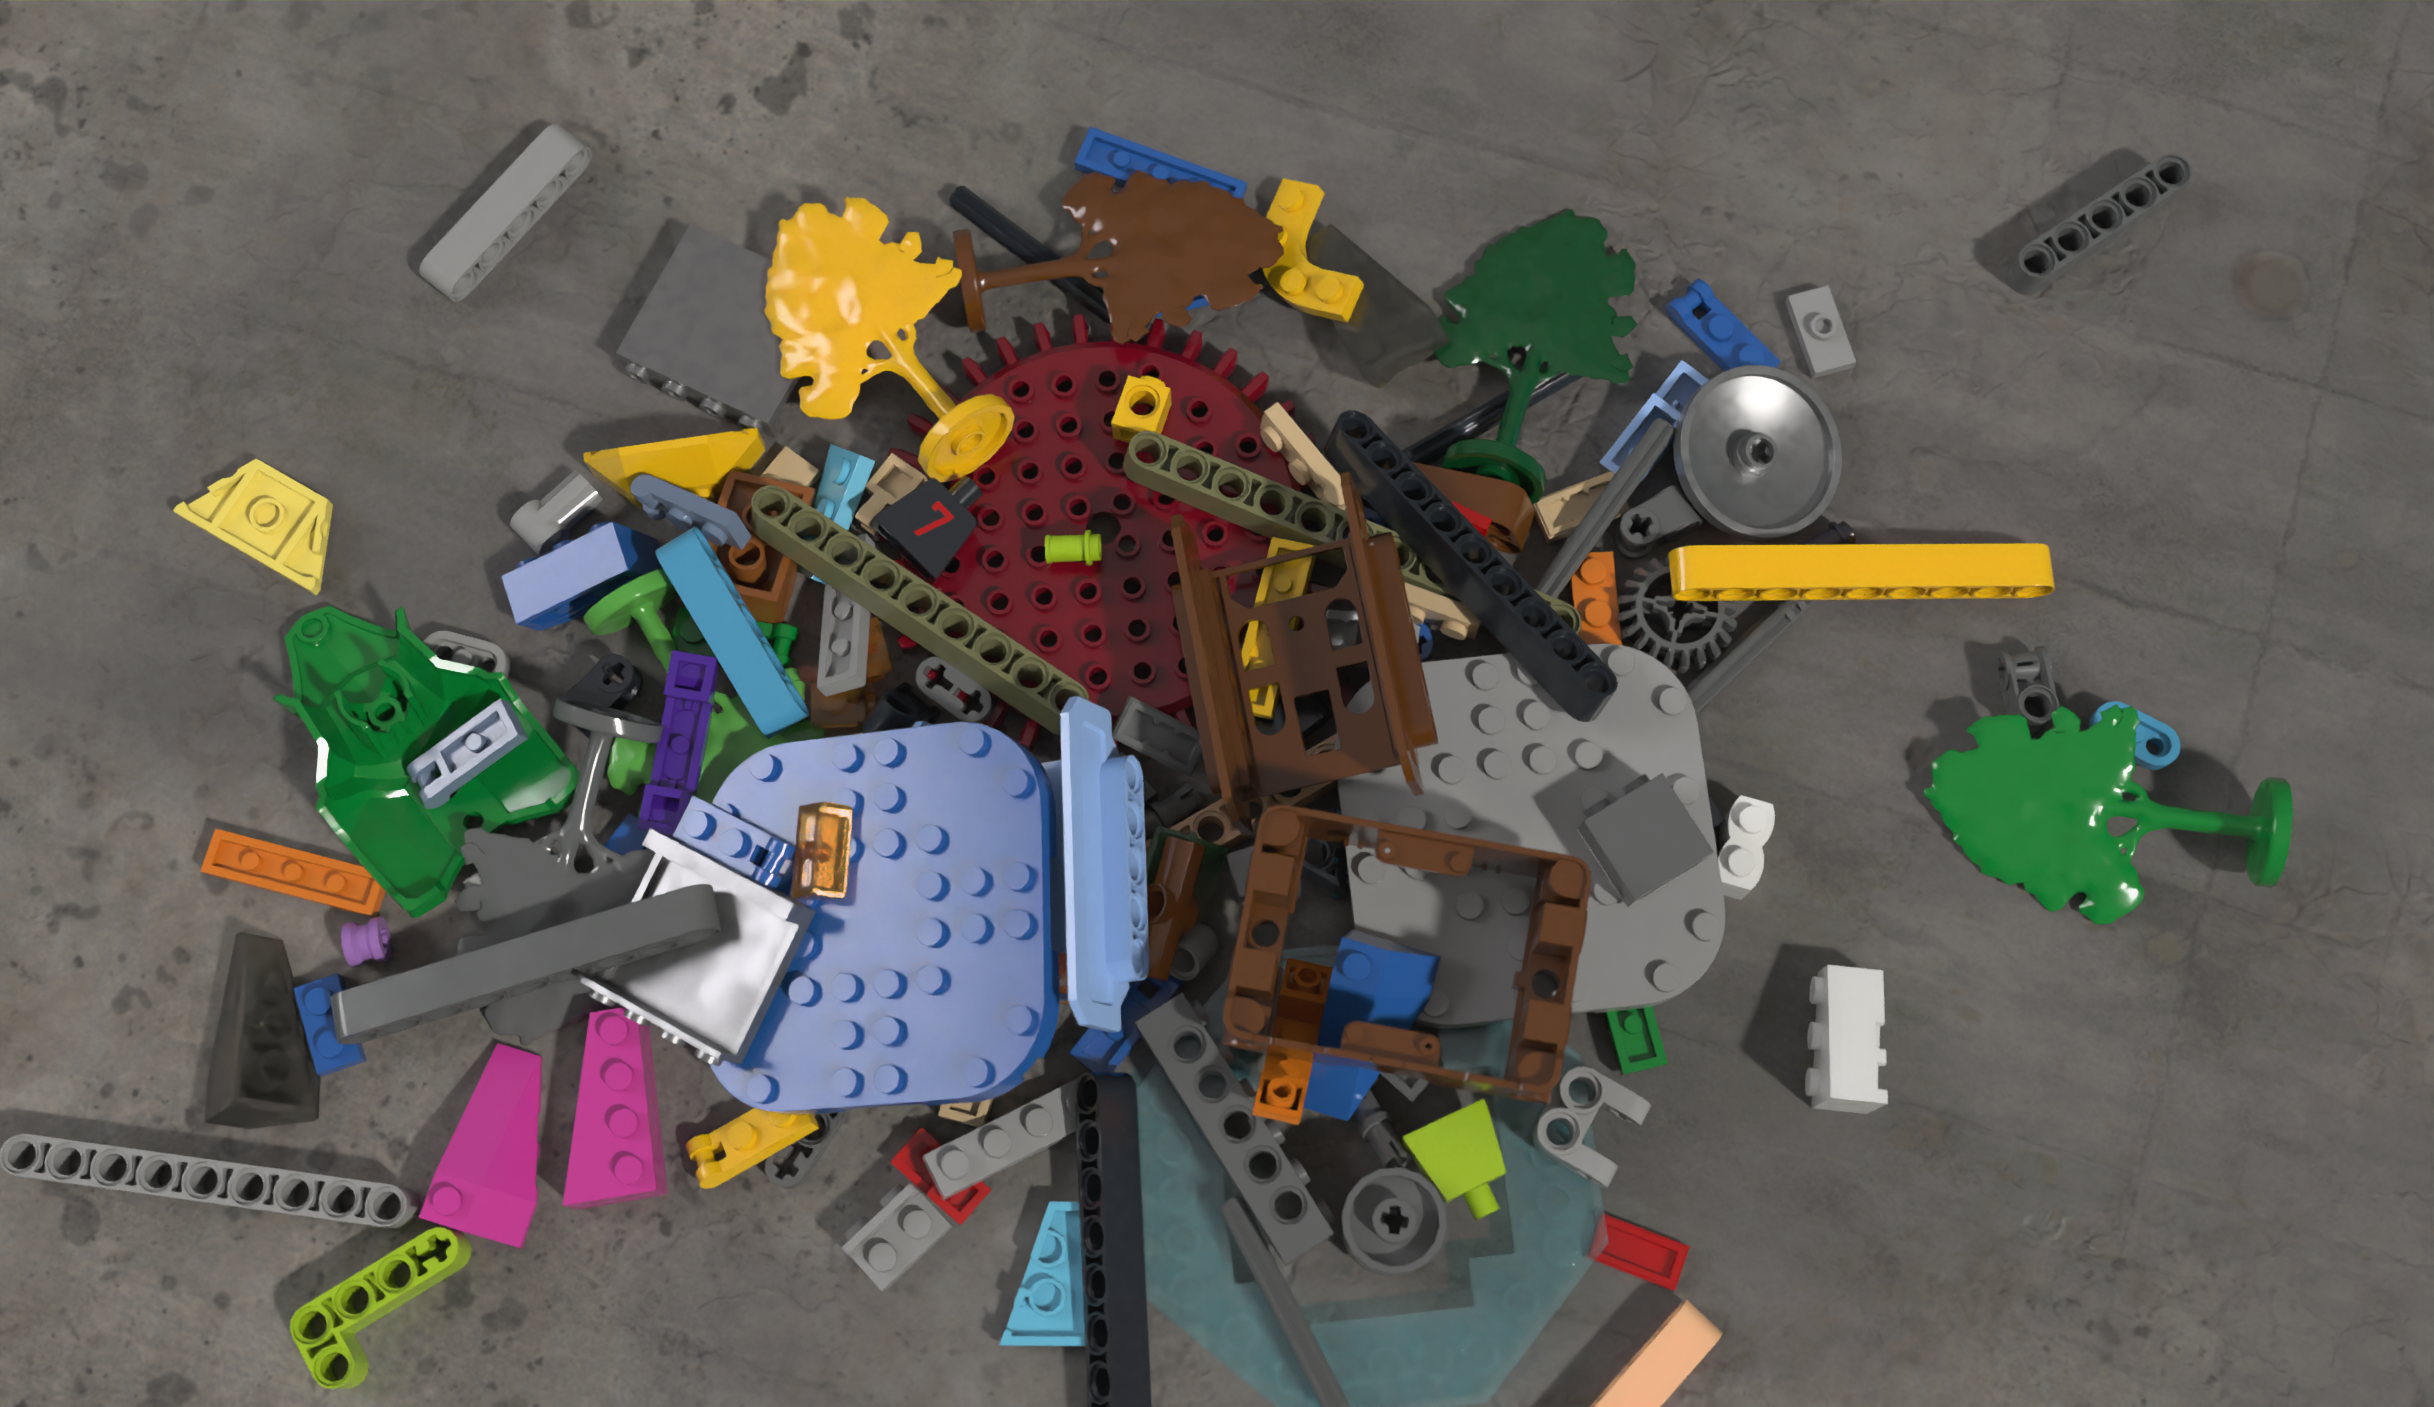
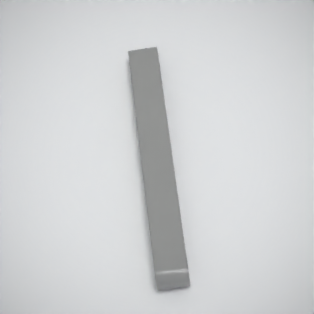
M16 1134L10 1137L0 1150V1164L7 1173L34 1180L393 1230L410 1227L417 1220L420 1213V1202L415 1193L411 1190L385 1183L31 1134ZM34 1146L36 1150L35 1160L29 1167H26L24 1162L25 1155ZM79 1152L81 1165L75 1173L71 1174L69 1163L71 1158ZM124 1158L127 1163V1170L121 1179L116 1180L114 1176L115 1166ZM170 1165L172 1168L171 1180L162 1187L159 1182L160 1172L165 1166ZM215 1170L218 1176V1183L215 1189L207 1194L204 1188V1181L206 1176ZM261 1177L264 1183L263 1191L258 1198L252 1200L249 1194V1187L256 1178ZM306 1183L309 1188V1196L307 1201L298 1207L294 1200V1194L301 1184ZM352 1189L355 1194L354 1205L349 1211L343 1213L339 1206L340 1198L345 1191ZM397 1195L401 1201V1209L394 1218L389 1220L385 1214V1205L391 1197Z

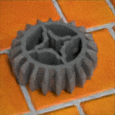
M1668 556L1665 559L1664 566L1656 558L1651 559L1648 564V570L1638 567L1633 574L1635 581L1627 580L1625 582L1623 590L1627 595L1620 596L1617 602L1618 607L1625 610L1618 614L1617 622L1628 626L1621 634L1622 640L1636 639L1632 648L1639 651L1645 650L1653 658L1661 659L1662 664L1670 669L1673 662H1676L1678 670L1681 673H1685L1689 668L1690 661L1696 668L1701 669L1706 664V657L1716 660L1721 654L1719 647H1727L1731 642L1732 638L1727 632L1734 631L1737 627V621L1730 617L1736 613L1738 609L1737 603L1730 601H1705L1707 606H1702L1695 601H1679L1678 609L1682 610L1681 615L1684 616L1674 629L1676 619L1672 617L1674 611H1670L1675 606L1677 600L1672 595H1656L1655 599L1644 597L1656 587L1671 584ZM1644 616H1647V621L1657 623L1661 627L1663 639L1651 630ZM1699 628L1710 630L1707 635L1697 641L1684 644L1678 643L1684 631H1698Z

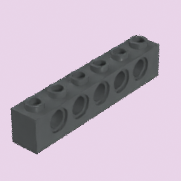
M1180 993L1135 1022L1136 1029L1286 1267L1333 1237L1334 1232L1330 1225L1335 1223L1336 1219L1322 1197L1314 1201L1304 1185L1311 1180L1299 1160L1295 1157L1288 1161L1279 1145L1285 1142V1139L1273 1119L1268 1118L1263 1121L1260 1116L1252 1115L1256 1092L1246 1077L1240 1081L1235 1077L1229 1067L1235 1060L1228 1047L1222 1044L1223 1040L1219 1038L1213 1042L1204 1027L1210 1023V1020L1197 999L1188 1002L1184 994ZM1192 1036L1198 1039L1201 1043V1050L1198 1055L1191 1059L1179 1057L1174 1047L1180 1038ZM1209 1075L1219 1076L1226 1083L1225 1092L1215 1099L1203 1096L1199 1090L1200 1082ZM1232 1115H1243L1250 1121L1251 1130L1244 1138L1234 1139L1226 1134L1224 1124ZM1266 1154L1274 1159L1277 1169L1273 1176L1268 1179H1258L1251 1174L1249 1163L1255 1156ZM1282 1195H1294L1301 1202L1302 1212L1297 1218L1284 1220L1276 1214L1274 1204Z

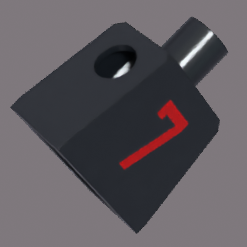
M963 476L949 491L937 479L931 478L876 515L872 526L933 586L975 530L978 521L968 509L983 493L976 483L967 476Z

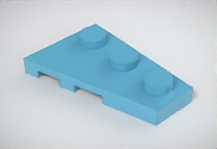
M830 444L814 509L848 530L875 461ZM806 535L805 540L811 541L816 539L817 537L813 535ZM799 565V573L827 585L825 581Z
M1049 1202L999 1346H1085L1079 1202Z

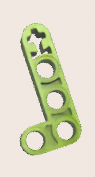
M443 1227L429 1229L303 1305L294 1313L290 1323L292 1338L314 1380L320 1386L330 1389H351L357 1387L365 1380L368 1374L369 1362L355 1333L462 1269L470 1259L472 1249L470 1241L465 1234ZM442 1241L451 1243V1246L445 1250L447 1259L433 1257L443 1250ZM420 1256L428 1257L430 1259L424 1261V1259H422ZM407 1263L411 1270V1277L404 1287L399 1288L395 1283V1272L401 1264ZM365 1288L369 1295V1303L362 1312L357 1313L353 1306V1298L360 1289ZM322 1313L326 1318L327 1327L324 1334L316 1339L312 1334L311 1326L314 1318ZM343 1354L349 1364L348 1371L341 1380H338L333 1373V1363L336 1358Z

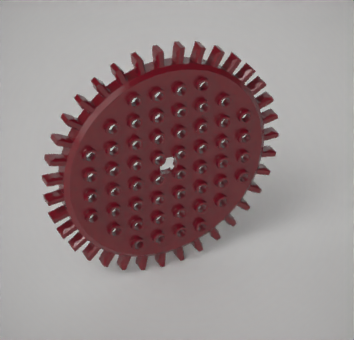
M1074 315L1071 331L1075 342L1067 346L1053 348L1050 333L1043 322L1034 324L1033 339L1039 353L1021 360L1017 358L1013 345L1004 336L996 339L998 357L1005 365V368L987 377L977 362L969 356L961 361L966 379L975 388L962 399L957 398L949 388L937 382L956 406L975 396L993 394L1004 399L1015 417L1012 430L1004 444L988 461L973 472L965 475L974 481L983 493L968 509L976 518L978 524L952 560L960 564L959 569L954 573L944 571L932 587L955 602L962 604L964 608L1080 683L1086 689L1090 702L1109 710L1112 729L1128 696L1196 729V726L1189 717V714L1194 712L1188 675L1179 670L1180 664L1185 662L1180 633L1174 628L1177 618L1172 587L1168 584L1170 579L1180 577L1175 548L1169 547L1163 542L1165 537L1172 535L1171 517L1181 514L1196 537L1203 569L1208 568L1210 572L1266 559L1271 538L1256 536L1249 529L1176 499L1169 505L1161 504L1158 499L1162 493L1129 479L1124 472V467L1115 469L1109 465L1114 458L1124 459L1129 443L1114 439L1112 428L1106 426L1105 421L1110 417H1114L1128 375L1139 379L1144 374L1158 376V379L1165 384V387L1171 389L1172 403L1161 435L1198 450L1207 447L1212 450V456L1303 494L1313 492L1307 484L1301 485L1293 477L1288 467L1289 462L1280 451L1273 452L1262 439L1260 425L1263 413L1254 402L1265 394L1269 387V376L1262 371L1254 376L1243 389L1239 390L1227 380L1235 371L1238 362V352L1230 347L1220 356L1218 363L1211 370L1195 362L1202 352V332L1193 330L1186 339L1183 351L1179 355L1161 349L1166 339L1164 320L1157 318L1154 319L1149 328L1146 345L1136 343L1120 344L1115 341L1112 335L1110 342H1088L1089 329L1083 315ZM1107 376L1116 380L1115 384L1110 387L1102 386L1100 381ZM1061 382H1069L1073 385L1067 392H1060L1057 389L1058 384ZM1025 388L1029 389V393L1024 397L1014 395ZM1291 400L1280 404L1291 418L1295 416V405ZM1142 403L1136 405L1132 411L1137 415L1144 416L1150 414L1154 407ZM1195 407H1203L1207 410V414L1203 417H1195L1191 412ZM910 413L906 419L909 429L922 439H925L929 430L934 426L924 417ZM1067 422H1073L1077 425V429L1072 433H1066L1061 428ZM1024 427H1029L1034 431L1029 438L1020 437L1018 432ZM1306 434L1309 440L1316 446L1313 434ZM1251 442L1256 446V449L1252 453H1245L1240 447L1243 443ZM890 448L888 457L893 453L930 480L918 461L919 456L903 449ZM1148 452L1136 453V457L1143 463L1150 464L1155 462L1153 455ZM1071 463H1078L1082 466L1081 471L1077 474L1068 473L1066 468ZM1028 468H1034L1038 471V475L1034 479H1026L1023 477V472ZM1189 469L1177 470L1179 476L1184 480L1194 481L1197 479L1194 472ZM990 473L995 476L992 483L985 485L979 482L983 474ZM961 478L952 480L947 490L949 491ZM1226 485L1218 487L1221 494L1225 497H1238L1237 492L1232 487ZM1119 499H1127L1131 503L1130 507L1126 510H1118L1114 505ZM1267 502L1260 503L1261 509L1268 515L1279 514L1278 509L1273 504ZM1076 504H1083L1087 507V510L1083 515L1077 516L1071 513L1072 507ZM1031 510H1041L1043 516L1037 521H1032L1027 518ZM993 514L999 517L998 523L994 526H987L983 523L988 515ZM1113 516L1120 525V534L1116 536L1112 543L1102 545L1101 561H1093L1092 565H1087L1086 561L1047 563L1045 560L1044 562L1037 563L1032 560L1035 552H1045L1046 535L1085 534L1090 519L1099 517L1111 518ZM1301 520L1305 529L1319 528L1312 520ZM1212 530H1219L1224 536L1221 540L1215 542L1208 539L1207 535ZM880 533L875 537L872 535L874 541L888 543ZM1126 540H1131L1136 544L1134 550L1130 552L1122 551L1119 546ZM1000 556L1004 559V562L1000 567L992 568L988 565L990 558ZM904 557L892 559L928 583ZM1316 558L1314 563L1318 565H1333L1319 558ZM1257 570L1232 575L1228 579L1231 599L1247 609L1254 607L1261 577L1257 575ZM1310 581L1307 594L1328 590L1329 587L1320 582ZM1130 582H1136L1141 586L1140 591L1136 594H1129L1124 588ZM1092 587L1097 591L1096 596L1089 600L1082 598L1080 595L1081 591L1084 588ZM1041 593H1049L1053 596L1052 601L1046 605L1039 604L1036 599ZM998 598H1004L1008 601L1007 607L1003 610L994 609L992 604ZM922 607L909 608L910 611L917 610L918 614L927 612ZM1301 617L1297 631L1304 627V620ZM1249 623L1245 624L1239 633L1241 652ZM1141 624L1146 628V632L1142 636L1135 637L1130 634V628L1133 625ZM1095 629L1102 633L1101 638L1096 642L1088 641L1085 635L1089 630ZM949 631L945 633L947 636L951 638L958 639L964 637V635L958 631ZM904 634L897 639L903 654L916 651L921 647L920 644ZM1046 635H1053L1058 640L1053 647H1044L1041 644L1042 638ZM987 655L982 657L985 661L989 663L1001 662V660L994 655ZM945 667L939 672L933 669L929 671L927 676L932 680L930 686L941 680L946 670ZM1139 667H1147L1151 670V675L1143 680L1138 679L1134 674ZM1096 672H1102L1107 676L1106 681L1101 685H1095L1090 681L1091 676ZM1022 680L1019 682L1027 688L1039 686L1032 680ZM963 690L957 696V698L966 703L967 707L974 699V697L968 695ZM992 693L995 700V709L992 716L983 725L999 731L1010 711L1028 719L1021 732V745L1031 753L1039 742L1043 726ZM1061 704L1056 707L1060 711H1062L1065 704ZM1113 739L1118 750L1117 741Z

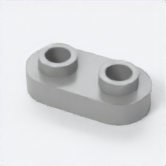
M450 631L434 632L423 641L439 659H441L444 652L453 651V657L450 661L483 668L487 662H495V668L492 672H503L506 678L510 673L509 657L494 643Z

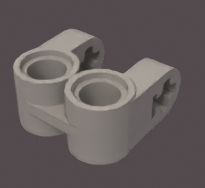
M1576 1067L1568 1071L1557 1083L1552 1093L1550 1104H1546L1532 1131L1533 1143L1542 1155L1587 1181L1607 1189L1618 1166L1603 1155L1583 1145L1582 1140L1599 1108L1633 1126L1641 1127L1651 1108V1104L1641 1096L1594 1069ZM1581 1081L1589 1086L1592 1093L1590 1103L1581 1105L1571 1099L1569 1095V1085L1571 1082ZM1558 1121L1567 1126L1570 1138L1566 1145L1558 1146L1549 1141L1546 1134L1548 1123Z

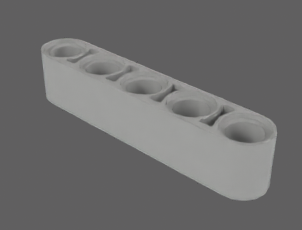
M552 124L548 126L426 255L420 265V276L452 301L459 302L465 299L583 173L591 160V149L560 125Z

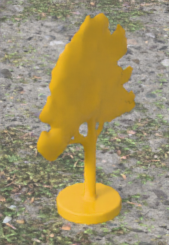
M847 196L844 199L846 207L842 217L829 213L826 206L821 203H804L798 208L793 218L788 221L782 218L778 222L779 231L776 238L777 245L773 252L772 267L767 270L769 280L766 285L765 295L767 305L764 309L765 315L771 323L772 333L782 339L779 345L782 353L780 362L781 376L787 379L811 376L814 380L812 385L801 387L798 391L800 409L808 417L831 420L845 418L852 412L853 404L860 393V384L878 373L892 371L905 378L939 418L938 422L927 433L919 450L918 461L929 478H935L939 482L957 480L973 472L988 461L1004 444L1012 430L1015 416L1004 399L993 394L975 396L956 406L919 362L913 348L916 341L914 324L919 319L925 318L930 309L944 297L949 289L957 286L962 277V270L953 267V260H946L937 257L935 264L913 261L922 250L919 232H907L900 244L894 242L883 244L879 239L889 223L888 217L876 205L870 204L866 198H849ZM900 328L904 330L906 339L903 341L897 335ZM878 340L886 346L892 357L875 360L867 356L866 349L872 341ZM863 369L868 370L866 373L862 374Z

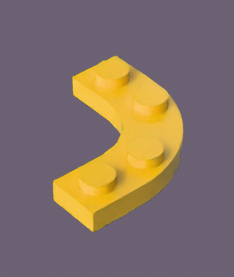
M1283 178L1266 218L1273 221L1274 224L1282 226L1283 231L1278 234V240L1284 248V254L1274 266L1262 268L1273 289L1292 307L1311 315L1348 323L1364 283L1357 276L1321 269L1307 260L1305 244L1308 232L1325 193L1318 185Z

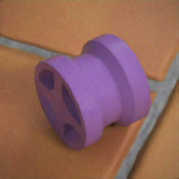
M384 917L371 918L368 923L361 925L355 921L346 922L342 925V948L345 959L350 967L362 966L366 960L371 959L379 963L391 959L392 941L390 930Z

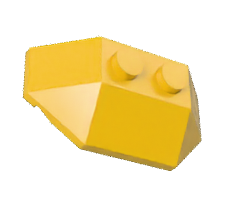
M758 428L743 429L742 431H729L585 452L583 457L584 462L595 477L643 510L642 503L636 500L630 490L631 483L636 477L643 474L652 475L714 503L721 496L729 471L748 473L765 452V443Z

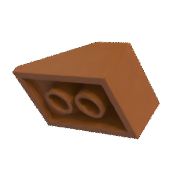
M730 470L718 505L736 512L752 537L742 550L726 543L723 546H717L709 540L707 541L754 619L770 624H783L794 591L799 564L761 540L752 529V497L761 487L776 485L789 491L812 507L815 488ZM767 511L763 513L764 515L773 517L780 515V513L776 511ZM806 535L800 536L799 538L805 540Z

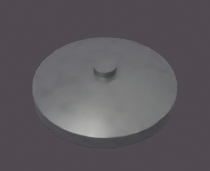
M1748 365L1736 367L1717 375L1700 386L1686 402L1680 413L1673 443L1674 462L1678 479L1694 508L1719 530L1746 540H1774L1807 527L1830 504L1839 484L1842 468V448L1839 433L1834 419L1822 399L1812 388L1796 376L1769 366Z

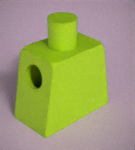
M1484 1098L1402 1137L1401 1142L1406 1150L1409 1151L1411 1159L1425 1179L1436 1187L1444 1204L1463 1196L1475 1221L1500 1209L1488 1183L1504 1176L1506 1168Z

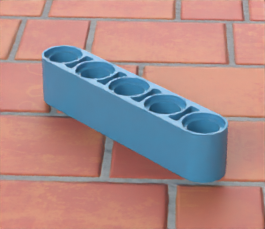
M694 526L655 550L662 568L762 733L771 739L809 716L807 706L702 532Z

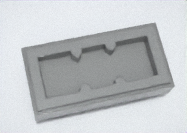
M1829 285L1788 296L1785 304L1812 379L1853 368L1856 360Z

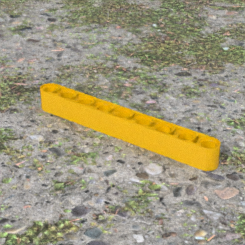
M2038 543L1693 545L1673 549L1668 554L1672 597L1679 601L2035 598L2048 595L2055 590L2049 546Z

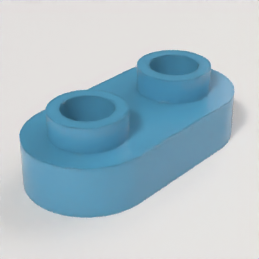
M2118 701L2103 704L2091 715L2089 728L2102 720L2100 711H2105L2115 704L2121 709L2129 707V705ZM2137 710L2140 723L2136 728L2135 764L2149 770L2162 769L2173 762L2179 755L2180 739L2170 726ZM2146 742H2152L2157 746V755L2148 752Z

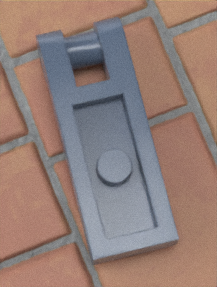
M640 475L631 483L630 490L637 501L642 503L644 511L652 520H662L667 517L672 524L684 531H688L695 526L713 544L723 546L726 543L740 550L745 547L752 537L736 512L652 475Z
M500 698L411 762L407 767V772L412 782L419 784L421 788L419 797L424 807L434 809L445 804L450 799V794L527 740L528 737L510 702ZM437 769H439L442 774L438 778H436V774L438 773Z

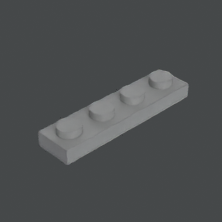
M867 533L857 536L875 548V542ZM842 558L836 560V562L841 565H849L853 563V561L849 559ZM828 583L827 585L825 584L817 678V688L826 697L866 685L870 611Z
M1077 1079L923 1155L922 1160L942 1200L1076 1134L1074 1094Z

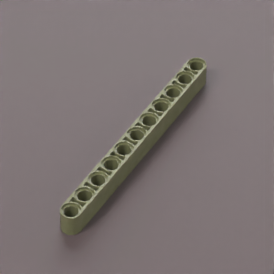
M1139 432L1134 435L1129 443L1123 462L1124 472L1129 479L1271 539L1276 537L1318 546L1342 540V537L1349 536L1348 533H1351L1346 511L1157 432ZM1148 452L1153 455L1156 462L1150 464L1143 463L1136 457V453ZM1189 469L1194 472L1197 479L1194 481L1184 480L1179 476L1177 470ZM1230 486L1235 489L1238 497H1225L1221 494L1218 487ZM1267 502L1273 504L1278 509L1279 514L1268 515L1261 509L1260 503ZM1301 520H1312L1318 525L1320 532H1309L1303 527ZM1366 520L1371 536L1392 532L1402 565L1401 570L1404 582L1462 603L1443 581L1442 584H1436L1426 577L1425 570L1431 569L1395 531ZM1343 548L1316 555V558L1347 570ZM1535 590L1578 634L1582 621L1576 608L1564 601Z

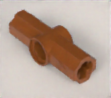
M1168 836L1155 882L1147 886L1150 960L1147 977L1165 982L1168 981L1180 935L1190 931L1196 922L1198 904L1195 898L1192 897V893L1205 851V847L1197 843Z

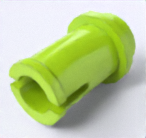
M1085 530V534L1045 536V558L1047 563L1086 561L1087 565H1092L1093 561H1101L1102 545L1100 534H1092L1091 530Z

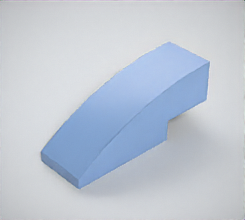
M1681 360L1656 394H1652L1599 463L1616 474L1652 422L1658 418L1667 421L1676 429L1677 421L1686 402L1708 379ZM1674 436L1671 438V440L1666 445L1664 450L1658 456V458L1653 463V465L1648 470L1643 479L1651 472V470L1657 465V463L1673 446Z

